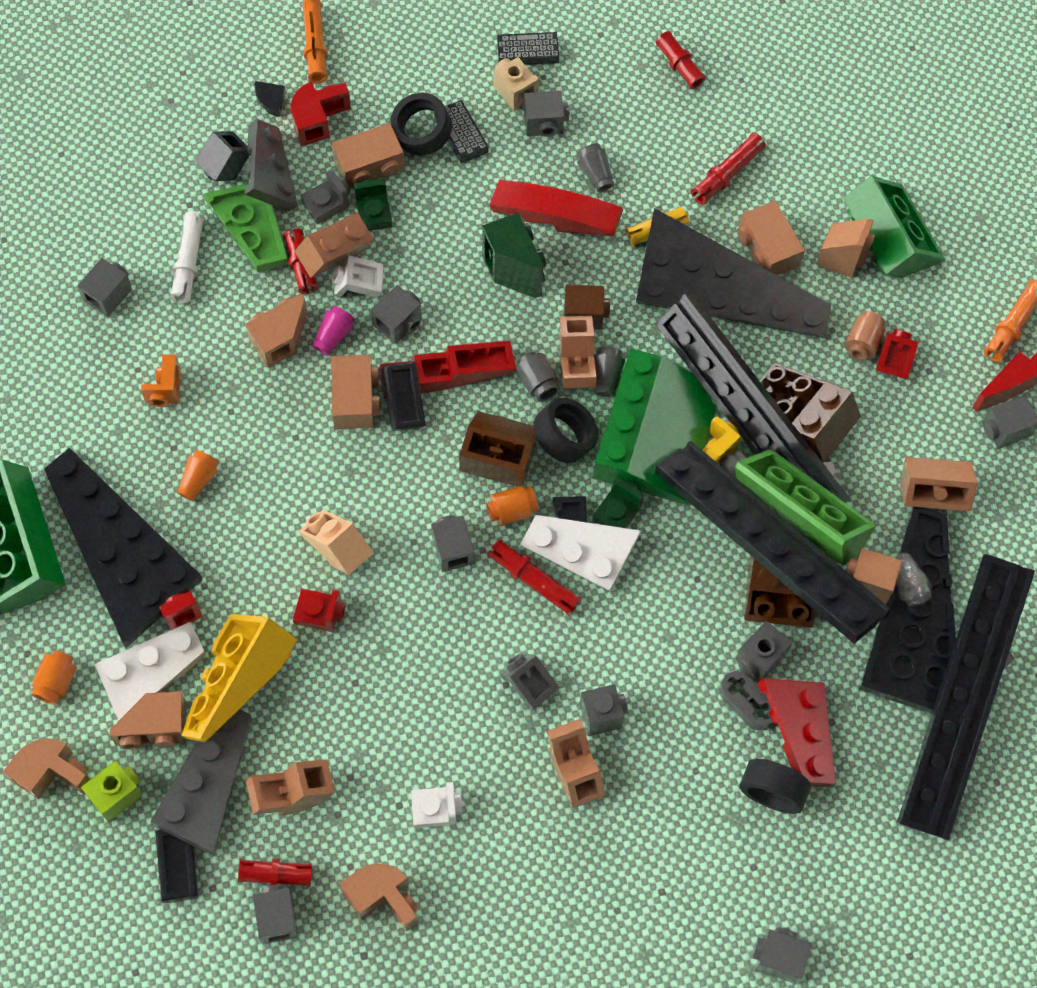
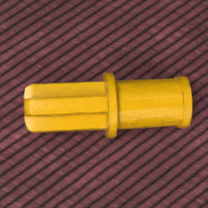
M683 207L664 213L685 225L689 223L688 215ZM653 215L647 221L626 228L628 240L631 239L630 244L632 247L648 241Z

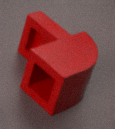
M311 81L301 86L295 92L291 101V113L294 131L300 146L330 138L326 117L351 109L349 90L345 82L337 85H328L316 91Z

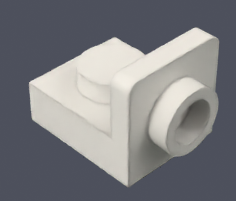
M348 255L333 270L331 280L335 284L334 295L341 297L349 290L377 298L382 293L383 264Z
M453 782L446 783V787L411 790L414 828L456 825V814L462 813L461 792H454Z

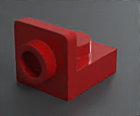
M894 329L893 334L886 333L875 370L907 379L919 343L911 340L913 334Z
M301 588L293 616V623L334 632L336 622H342L346 603L342 602L340 591L333 589L332 594H326Z
M191 591L185 594H175L168 598L165 604L159 606L171 630L203 617Z

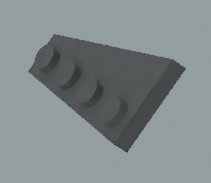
M239 709L206 742L196 741L150 822L153 827L215 856L221 827H223L230 794L234 788L238 765L241 761L251 726V714Z

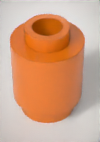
M521 485L491 494V502L486 503L491 521H497L499 526L530 518L532 513L538 512L536 496L531 486L523 488Z
M56 650L53 651L52 655L44 654L31 684L33 687L31 695L43 702L57 705L59 699L64 698L77 669V666L72 663L73 657Z

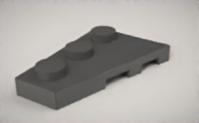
M256 119L249 124L247 151L251 156V163L246 166V175L250 177V184L245 186V195L290 212L298 204L295 187L292 183L288 167L289 162L282 142V134L278 127Z

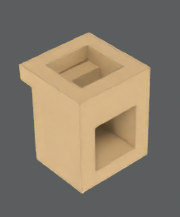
M519 57L512 61L505 58L495 66L493 86L514 111L524 105V93L539 92V78L536 75L533 76Z

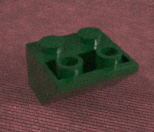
M519 213L482 225V258L494 283L534 298L541 297L542 283L545 282L543 268L546 267V260L540 248L536 250L532 242L534 237L530 225L527 222L523 224Z

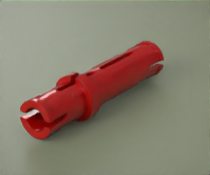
M752 133L721 164L708 170L707 177L691 189L692 197L697 193L700 194L694 200L701 205H705L719 190L728 187L730 179L760 151L765 149V141L757 145L762 137L757 133Z
M501 539L492 546L494 550H490L487 557L492 558L511 572L510 577L514 580L519 578L564 611L566 615L570 616L576 609L575 605H578L582 598L577 597L532 564L529 556L520 555Z

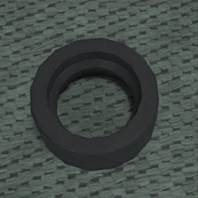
M421 92L403 98L395 106L390 118L391 126L400 146L408 153L418 156L429 155L440 150L449 140L452 132V119L442 101L433 94ZM424 110H431L437 114V126L430 134L415 139L406 135L404 128L412 115Z
M567 397L556 398L537 414L534 420V434L540 446L555 460L564 463H575L583 458L595 447L599 439L598 427L594 417L579 402ZM555 418L569 425L575 433L577 442L571 441L562 434L557 427Z
M758 758L749 760L739 785L742 793L751 800L770 809L790 814L801 813L812 787L810 781L794 769L774 761Z

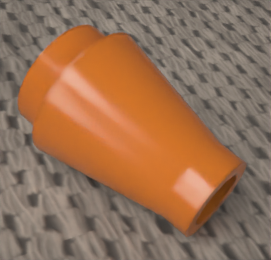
M195 450L193 456H188L182 480L176 493L194 502L199 493L217 474L218 470L216 468L219 461L202 451Z

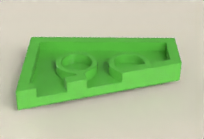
M250 183L204 194L207 204L257 272L288 265L273 207L268 203L245 195V186Z

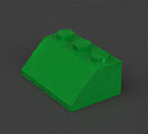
M871 175L843 198L848 206V216L852 221L861 219L874 221L870 233L874 234L875 237L870 249H872L877 258L875 263L878 269L883 274L903 278L940 264L945 260L902 184Z

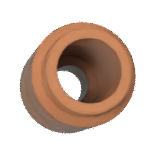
M864 311L855 318L845 342V349L852 358L863 361L875 357L885 333V320L881 315L872 311Z

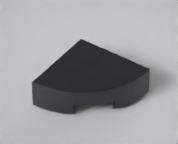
M255 81V94L260 105L265 108L267 113L280 117L286 94L285 86Z
M586 496L553 497V508L559 519L587 523Z

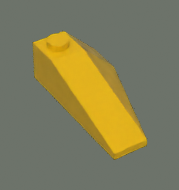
M230 614L213 644L211 653L215 655L212 667L211 669H205L201 680L206 683L203 692L193 700L181 736L190 740L206 742L282 668L283 664L289 660L297 639L269 617Z

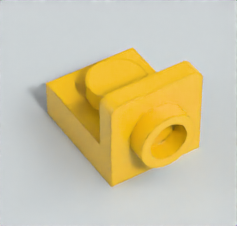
M716 416L711 421L709 431L714 438L708 442L703 451L720 465L726 454L731 455L735 450H738L741 436L732 423L723 421Z

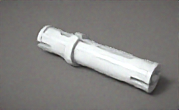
M188 211L184 214L178 258L172 267L174 280L170 298L175 301L177 295H179L178 303L190 302L193 279L198 275L196 261L205 217L200 213L198 220H196V211Z

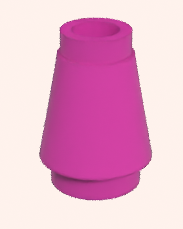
M333 306L330 311L325 312L312 347L320 353L329 356L330 352L353 329L354 317L345 310Z

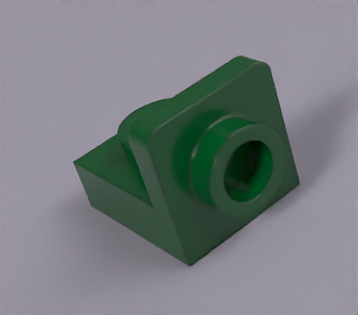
M367 179L361 183L354 184L357 210L368 230L393 227L385 180Z
M615 478L611 491L594 513L592 520L600 525L627 529L642 507L643 493L634 483L630 481L623 482Z

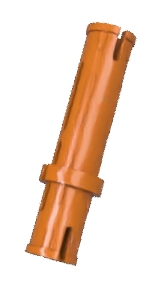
M304 0L302 3L306 37L304 58L308 62L309 81L320 84L328 79L325 61L328 57V49L324 45L322 5L320 0Z
M1030 280L1027 287L1006 319L996 326V334L983 351L987 358L992 351L995 352L990 359L991 361L1001 362L1011 344L1016 343L1020 338L1021 329L1037 306V280Z

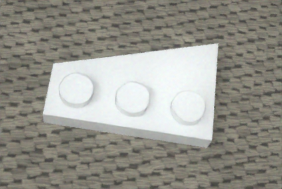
M535 515L520 545L611 592L641 531Z
M188 622L95 664V667L119 721L145 693L161 692L170 683H175L206 654L192 623Z

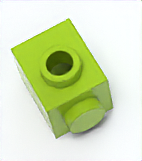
M116 760L81 787L107 822H110L142 796L137 787L141 782L139 777L129 765L122 769Z

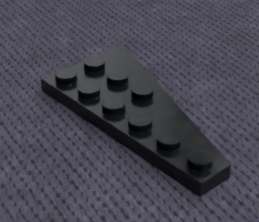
M654 208L636 303L670 309L682 299L684 294L692 293L710 317L815 337H825L831 304Z
M68 448L45 467L44 471L124 647L127 648L163 616L159 606L165 604L166 600L175 594H185L191 591L203 579L196 569L76 453Z
M923 507L912 508L897 558L902 560L893 593L886 603L891 609L888 617L878 622L859 687L861 691L930 714L933 712L956 640L954 605L951 600L952 578L949 573L948 554L950 550L946 514Z

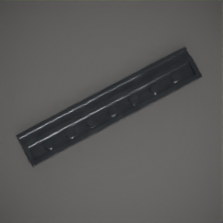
M692 293L684 294L682 299L675 303L655 325L729 422L736 427L739 435L752 452L757 455L772 449L844 502L849 501L850 497L698 300Z
M691 440L687 443L686 447L683 449L679 448L656 465L655 474L853 644L876 627L880 620L888 617L891 608Z
M983 554L897 823L949 840L1035 570Z

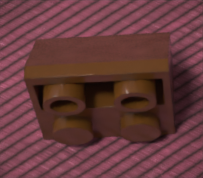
M477 411L468 426L459 454V471L513 486L522 485L524 487L537 444L534 425Z
M750 555L747 572L745 621L765 622L767 620L773 624L813 628L815 610Z

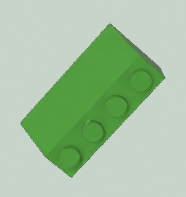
M772 449L738 461L735 466L736 479L808 540L823 550L836 563L844 565L849 562L850 557L856 559L861 548H864L876 527L874 523Z

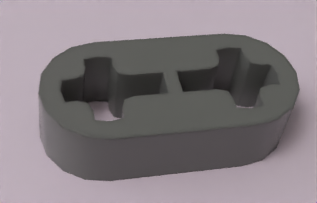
M732 671L726 674L720 686L722 699L752 729L760 731L769 728L773 723L769 711L772 709L766 694H761L759 686L745 673ZM729 682L734 685L739 682L743 684L741 692L746 699L739 692L731 694L729 692L731 686ZM750 702L759 710L763 707L767 709L765 715L767 720L763 717L758 719L753 717L755 709Z

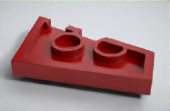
M767 678L758 681L757 684L761 694H766L772 710L769 711L772 722L773 724H778L785 741L782 747L790 767L805 776L810 781L812 787H831L835 785L836 779L825 683Z

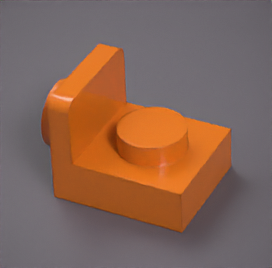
M162 354V367H157L156 369L157 384L141 385V393L146 404H151L155 407L179 404L181 367L176 354Z

